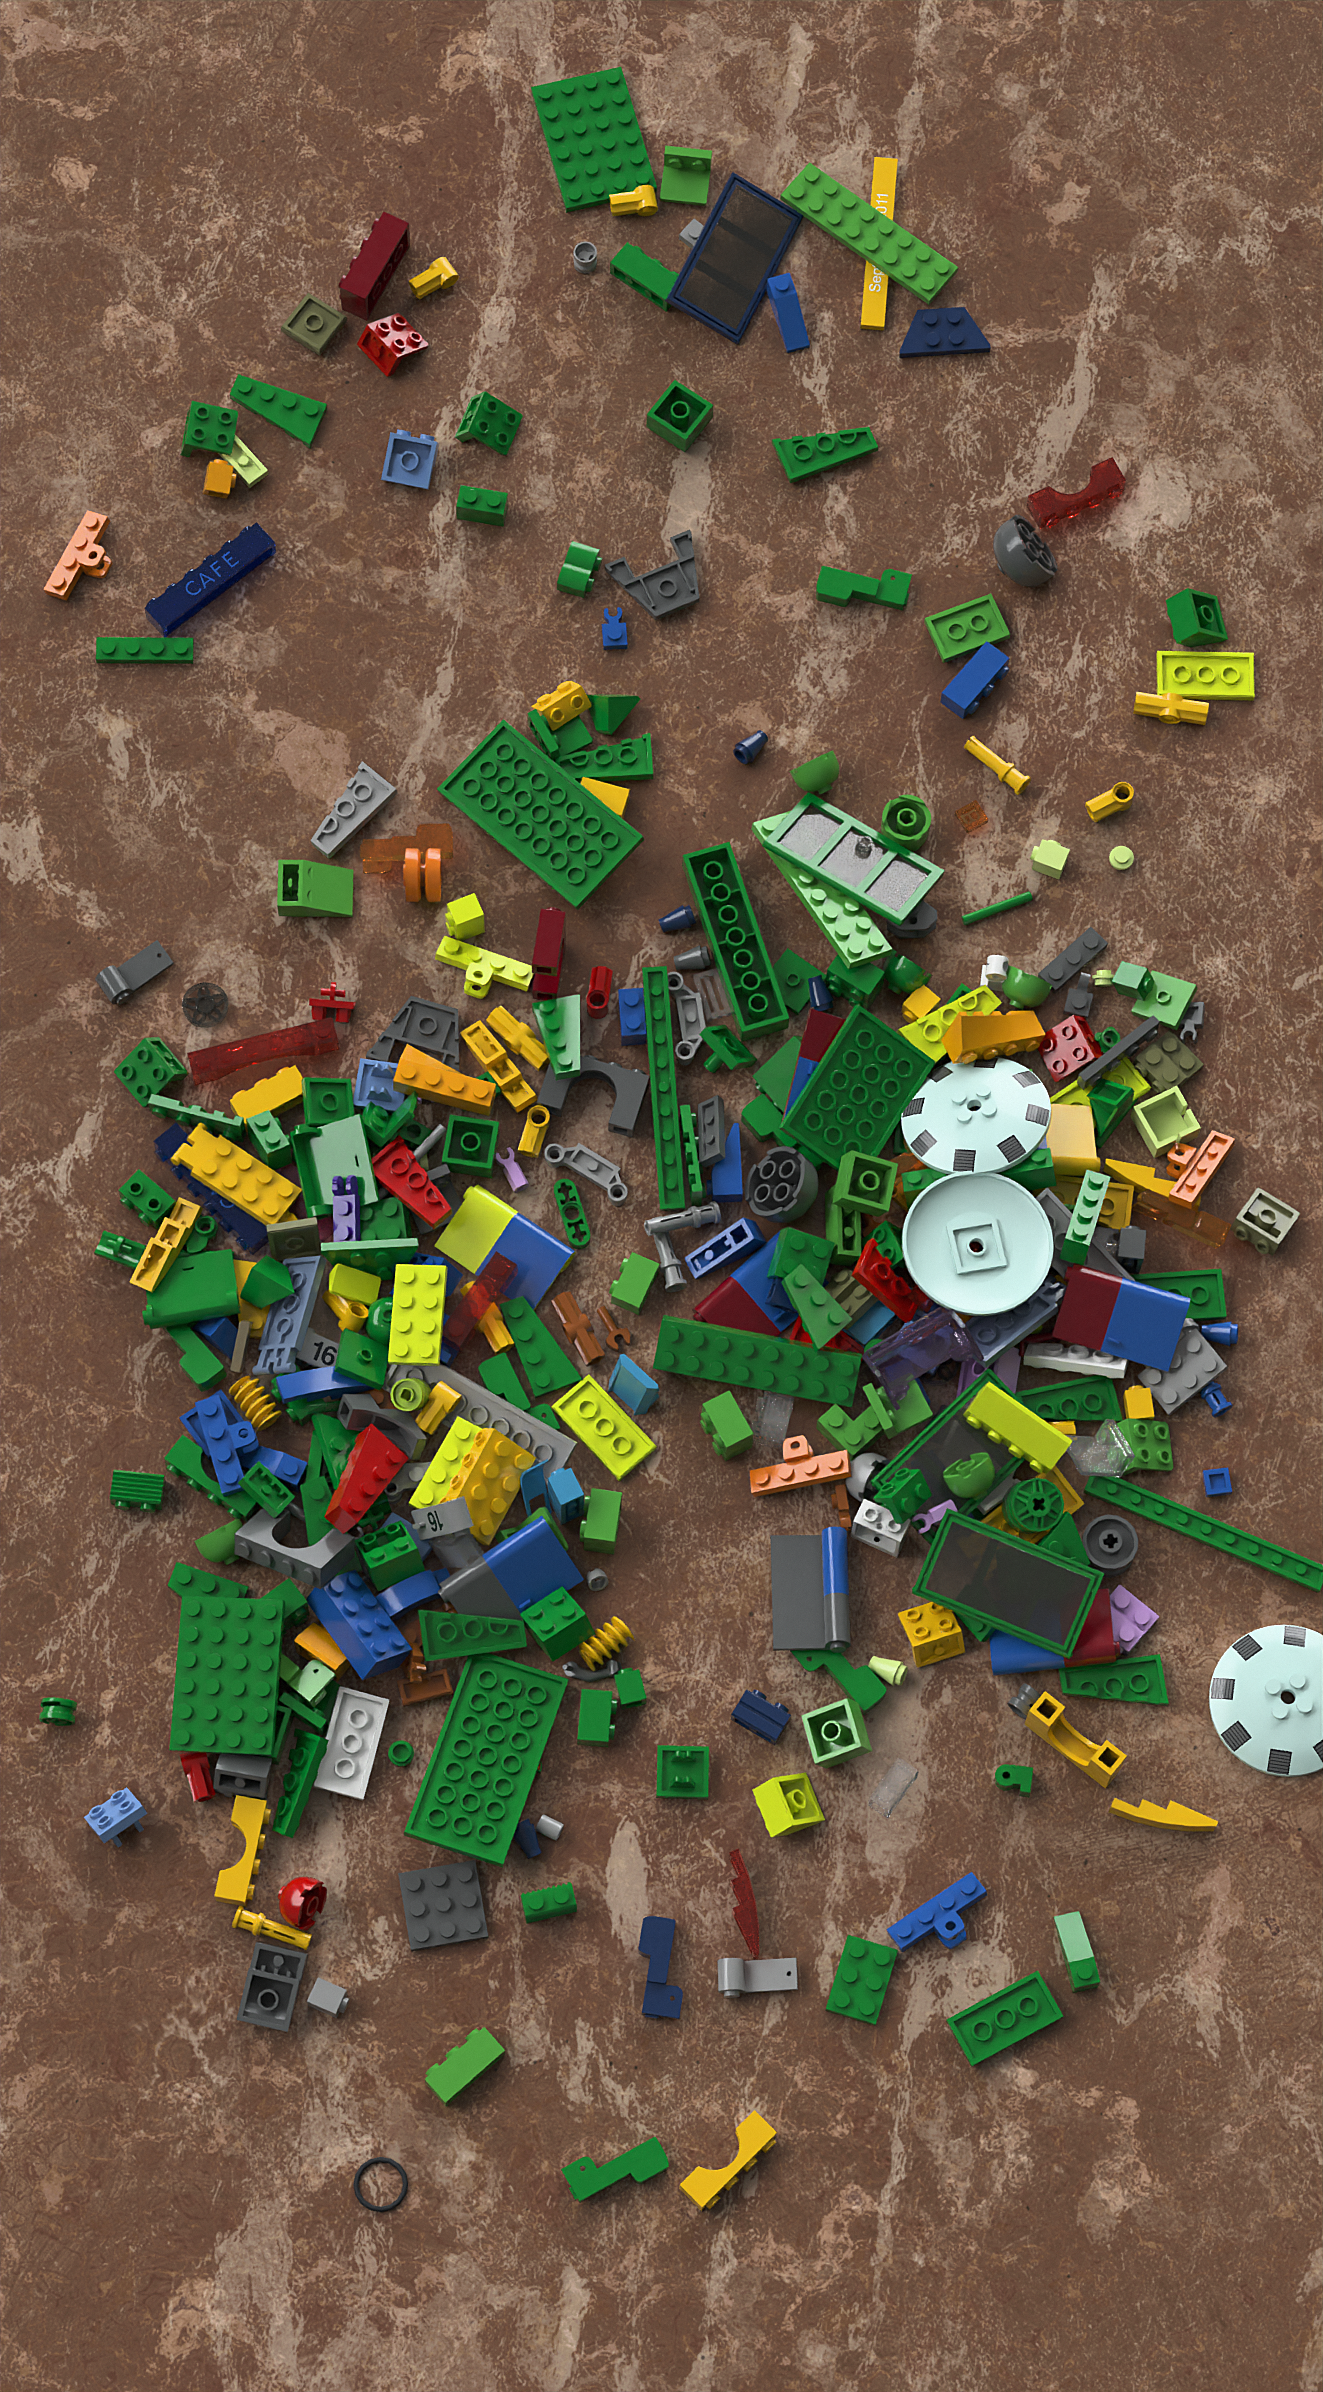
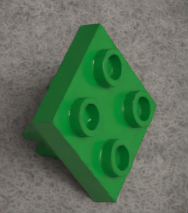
M658 1745L656 1798L708 1800L709 1747Z

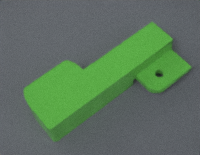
M281 1653L279 1679L315 1707L327 1694L324 1688L336 1675L318 1660H312L301 1670L294 1662Z

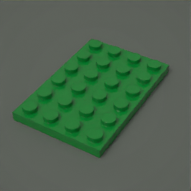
M621 67L531 87L532 97L566 213L610 203L609 195L633 192L634 189L642 185H651L654 187L655 192H657L655 178Z
M855 1005L779 1126V1129L838 1172L841 1157L851 1150L877 1157L900 1121L905 1108L918 1092L936 1061L862 1006Z
M182 1596L170 1751L273 1756L285 1611L284 1600Z

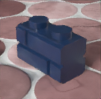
M747 1689L733 1710L730 1720L775 1746L791 1720V1715L788 1714L789 1709L776 1702L773 1705L766 1701L767 1697L758 1690L754 1689L751 1692Z

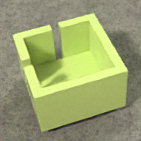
M1178 1086L1134 1106L1130 1117L1154 1158L1169 1152L1175 1143L1185 1144L1199 1135L1201 1127L1191 1109L1186 1110L1188 1104Z

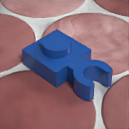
M618 607L617 615L612 617L608 614V608H605L604 620L608 624H602L603 650L627 649L626 623H619L622 620V609Z

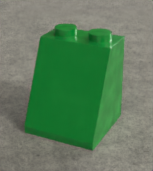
M795 1035L752 1076L756 1080V1088L762 1094H768L773 1100L771 1103L780 1113L785 1110L803 1038Z

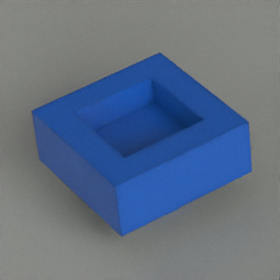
M1228 1468L1203 1470L1202 1476L1206 1497L1231 1495L1232 1488Z

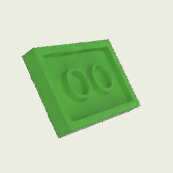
M992 594L929 616L924 620L943 663L979 650L986 641L993 645L1010 638V632Z

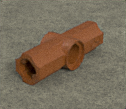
M563 1292L551 1300V1304L562 1322V1328L571 1344H574L585 1366H593L605 1358V1353L594 1335L591 1322L585 1313L582 1314L571 1292Z

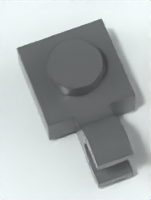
M1081 972L1077 990L1069 988L1063 1014L1085 1017L1087 1020L1093 994L1087 992L1090 974Z

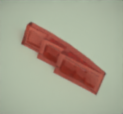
M738 1848L729 1852L728 1857L737 1875V1878L731 1880L730 1886L739 1903L738 1906L732 1908V1915L755 1960L759 1958V1922L756 1900L749 1873Z

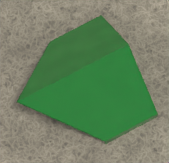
M586 694L592 705L589 711L596 731L612 735L641 700L639 696Z
M1103 1078L1087 1095L1096 1121L1099 1138L1132 1104L1135 1092L1130 1087Z
M267 1255L264 1256L251 1268L240 1298L262 1310L263 1307L295 1293L288 1267Z

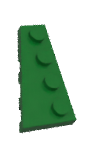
M239 374L230 392V399L252 413L259 414L271 425H276L283 429L292 438L299 439L308 448H311L327 410V404Z
M647 733L643 734L642 738L634 740L628 738L621 740V743L607 746L606 744L598 746L597 750L590 752L584 750L555 758V763L579 783H581L583 777L600 782L653 779L651 735Z
M580 994L532 1003V1011L556 1081L580 1076Z
M690 1105L680 1106L679 1115L691 1206L701 1207L702 1198H706L705 1183H701L700 1174H703V1167L697 1158L699 1137L694 1136L693 1128L697 1127L696 1114L691 1113Z
M324 1476L300 1485L309 1547L318 1543L333 1528L337 1529L324 1517L333 1497ZM356 1552L355 1557L335 1576L353 1570L357 1572L362 1571Z
M295 1728L293 1736L297 1738L295 1749H290L288 1758L292 1760L290 1773L285 1774L283 1779L285 1795L279 1798L272 1831L293 1838L299 1828L300 1817L308 1803L311 1787L317 1779L318 1768L327 1752L329 1741L298 1728Z

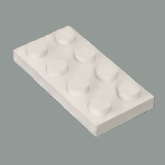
M339 1687L325 1738L329 1740L327 1752L318 1768V1776L313 1783L314 1788L359 1800L364 1799L389 1699Z

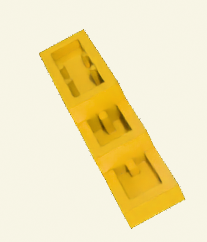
M481 1020L460 1032V1036L485 1072L488 1071L500 1088L502 1095L517 1113L538 1100L534 1091L522 1078L521 1072L508 1058L504 1048Z
M1106 1159L1103 1171L1121 1184L1134 1185L1135 1192L1149 1199L1197 1214L1201 1196L1192 1209L1169 1201V1193L1177 1182L1154 1178L1155 1168Z
M178 1198L170 1217L164 1218L156 1237L150 1238L130 1280L131 1284L153 1293L190 1236L196 1220L203 1211L201 1206L183 1198Z
M1114 1798L1109 1809V1813L1133 1822L1162 1829L1214 1831L1218 1824V1821L1171 1800L1167 1809H1164L1142 1799L1139 1808Z

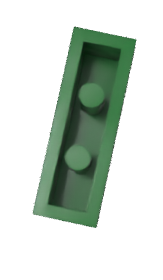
M627 242L610 262V274L667 312L672 305L665 300L679 274L674 271L670 272L659 260L651 259L640 247L632 246Z

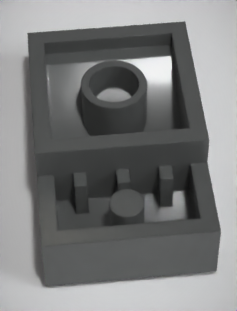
M256 1942L237 2020L288 2032L309 1953Z

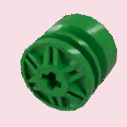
M1034 1478L1014 1484L1007 1490L1002 1502L1003 1516L1008 1525L1017 1532L1026 1534L1051 1529L1059 1522L1064 1510V1501L1060 1490L1052 1482L1041 1478ZM1038 1500L1039 1504L1037 1506L1039 1509L1034 1510L1033 1507L1035 1504L1032 1501Z

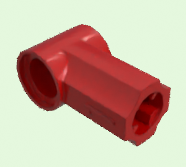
M605 966L594 967L591 971L586 1001L587 1013L594 1019L604 1018L609 1011L613 970ZM597 1001L603 1003V1005L599 1007L593 1006L592 1004Z
M196 1752L180 1754L185 1777H188L194 1803L208 1801L216 1797L209 1773L211 1769L207 1754Z

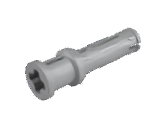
M712 1201L706 1206H691L682 1213L645 1220L644 1228L648 1236L688 1226L699 1228L701 1224L709 1222L719 1223L721 1221V1213L718 1204Z
M669 1232L653 1235L661 1261L659 1269L664 1274L666 1281L665 1290L667 1292H677L686 1288L687 1281L683 1280L680 1270L682 1264L679 1259H676Z

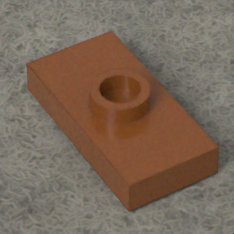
M447 1668L421 1674L422 1684L411 1683L410 1678L397 1681L403 1707L453 1695Z

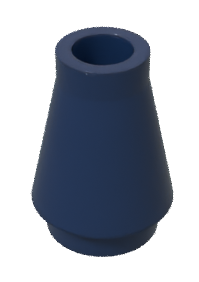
M758 730L755 734L738 742L733 750L736 759L743 764L753 762L762 747L768 742L767 735L763 731Z
M681 905L663 918L658 919L663 933L692 928L691 925L696 923L690 905L685 907Z
M822 975L809 978L811 1007L817 1011L833 1008L832 1001L834 999Z
M529 1819L518 1823L513 1839L526 1854L527 1858L530 1859L542 1853L534 1823L531 1824Z

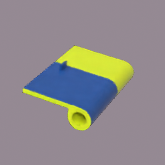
M479 1184L475 1187L470 1186L463 1196L464 1202L434 1246L511 1300L524 1296L531 1308L535 1310L558 1274L569 1266L576 1251Z

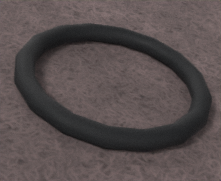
M377 2157L369 2159L360 2166L355 2174L353 2187L355 2196L361 2205L371 2211L384 2212L392 2210L401 2204L407 2194L408 2180L406 2172L399 2163L391 2158ZM380 2162L388 2163L395 2167L400 2173L403 2182L402 2191L397 2200L390 2205L382 2207L374 2206L365 2201L359 2189L360 2176L364 2170L370 2165Z

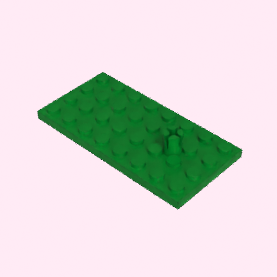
M504 719L437 788L444 798L577 910L645 840L639 832Z
M489 1653L468 1655L406 1825L404 1836L503 1868L569 1679Z

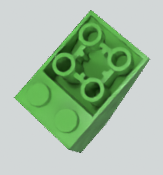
M278 860V915L292 917H353L354 871L352 869L306 860Z

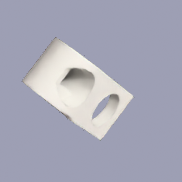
M990 955L987 957V965L982 966L980 987L986 985L990 990L1003 991L1002 983L1007 979L1006 971L1009 964L1007 957L1001 955Z

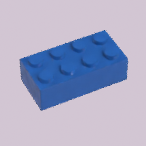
M356 1570L333 1577L321 1589L315 1587L307 1597L308 1605L362 1680L398 1668L412 1651L411 1646Z

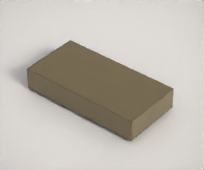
M244 1320L239 1323L230 1367L231 1371L243 1372L253 1322Z

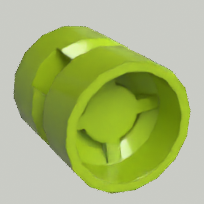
M401 1379L392 1387L390 1393L391 1401L396 1408L402 1411L421 1410L429 1401L428 1397L431 1389L423 1379Z

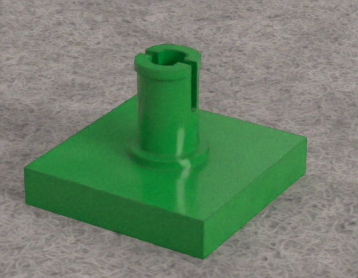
M726 1025L705 1027L699 1034L714 1050V1053L703 1063L705 1068L711 1073H715L724 1062L731 1070L752 1067L757 1061V1058Z

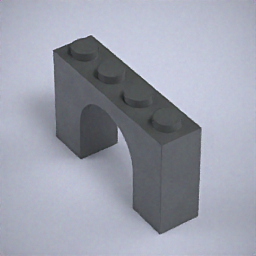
M585 1055L584 1057L580 1056V1076L556 1081L551 1064H549L537 1105L545 1107L549 1114L561 1117L568 1094L576 1083L589 1078L600 1079L609 1084L616 1095V1101L608 1123V1131L633 1137L649 1087V1075H646L644 1071L639 1069H632L631 1071L622 1068L618 1063L609 1062L607 1064L600 1062L594 1056Z
M262 1508L235 1533L236 1555L319 1589L355 1557V1537L346 1533L342 1534L334 1528L318 1543L310 1547L289 1548L280 1545L278 1542L290 1532V1511L284 1509L274 1519Z

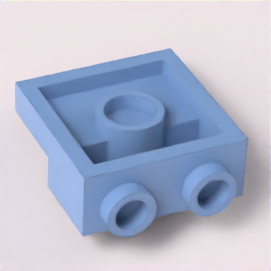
M397 429V434L390 432L381 480L429 490L439 443L434 441L435 437L421 434L420 438L411 437V432Z

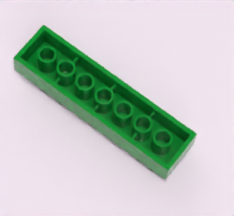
M730 842L683 855L682 867L741 1042L788 1029L789 1016Z
M664 1315L661 1321L653 1369L852 1407L862 1353L823 1346L815 1353L811 1343Z

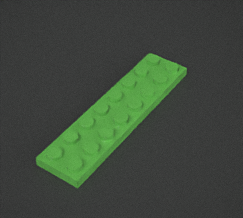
M810 162L780 195V200L928 305L958 272L956 265Z
M791 811L752 824L751 830L762 845ZM801 818L779 842L809 861L821 848ZM765 848L848 969L891 955V946L859 902ZM826 857L819 866L844 880L830 859Z

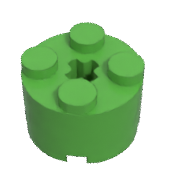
M901 795L899 798L891 800L886 804L882 814L881 833L908 850L916 851L928 838L931 813L922 799L913 795Z

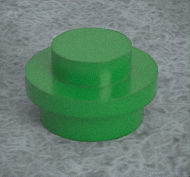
M400 1740L390 1746L388 1756L394 1765L403 1767L410 1764L413 1760L414 1750L410 1743Z

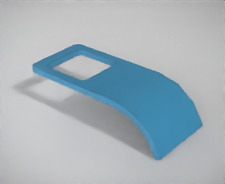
M548 1459L521 1474L520 1485L527 1517L532 1515L529 1500L542 1493L546 1508L550 1514L552 1512L543 1475V1467L548 1462Z

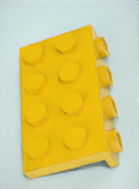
M483 1428L475 1435L471 1450L463 1457L462 1466L458 1474L451 1479L450 1488L446 1496L438 1504L464 1496L474 1525L469 1527L470 1533L467 1534L483 1545H489L521 1487V1474L532 1467L536 1457L496 1429Z

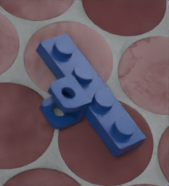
M219 1395L195 1402L223 1496L243 1491L244 1489L238 1484L244 1477L239 1457L250 1454L259 1448L256 1432L251 1422L242 1421L229 1425Z
M971 1872L886 1929L887 1933L902 1953L932 1932H935V1935L945 1947L953 1949L967 1939L964 1923L959 1914L987 1896V1891Z

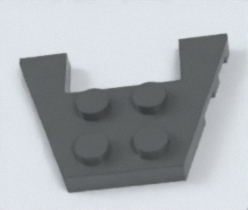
M690 530L670 537V543L679 560L638 577H634L625 557L605 564V571L655 620L699 602Z
M410 996L392 1019L389 1027L385 1032H382L375 1045L368 1050L366 1059L389 1062L394 1044L397 1042L442 1055L444 1057L441 1063L459 1072L458 1009Z

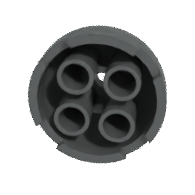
M1015 515L1003 523L994 535L993 551L998 562L997 566L1004 575H1007L1015 583L1025 587H1036L1055 576L1054 573L1058 570L1057 563L1046 541L1043 543L1040 537L1033 532L1036 528L1023 516Z
M776 1147L766 1152L768 1156L758 1166L754 1164L751 1168L745 1184V1200L749 1202L753 1212L765 1220L773 1223H788L800 1218L810 1209L817 1196L819 1180L813 1163L806 1156L791 1147Z

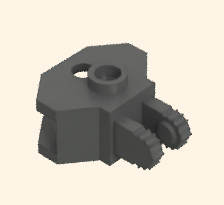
M915 883L913 890L915 891L921 883ZM899 884V902L892 908L895 911H898L909 899V897H906L907 888L905 884ZM923 899L901 926L887 919V930L900 939L925 938L936 929L937 910L924 902Z

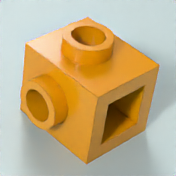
M224 460L209 462L203 494L226 499L229 495L230 487L234 488L236 482V474L233 473L234 466L228 465V462Z

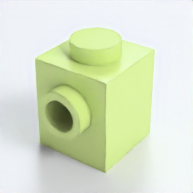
M1042 839L1040 846L1034 847L1030 860H1033L1032 870L1060 879L1070 849L1062 847L1056 841Z

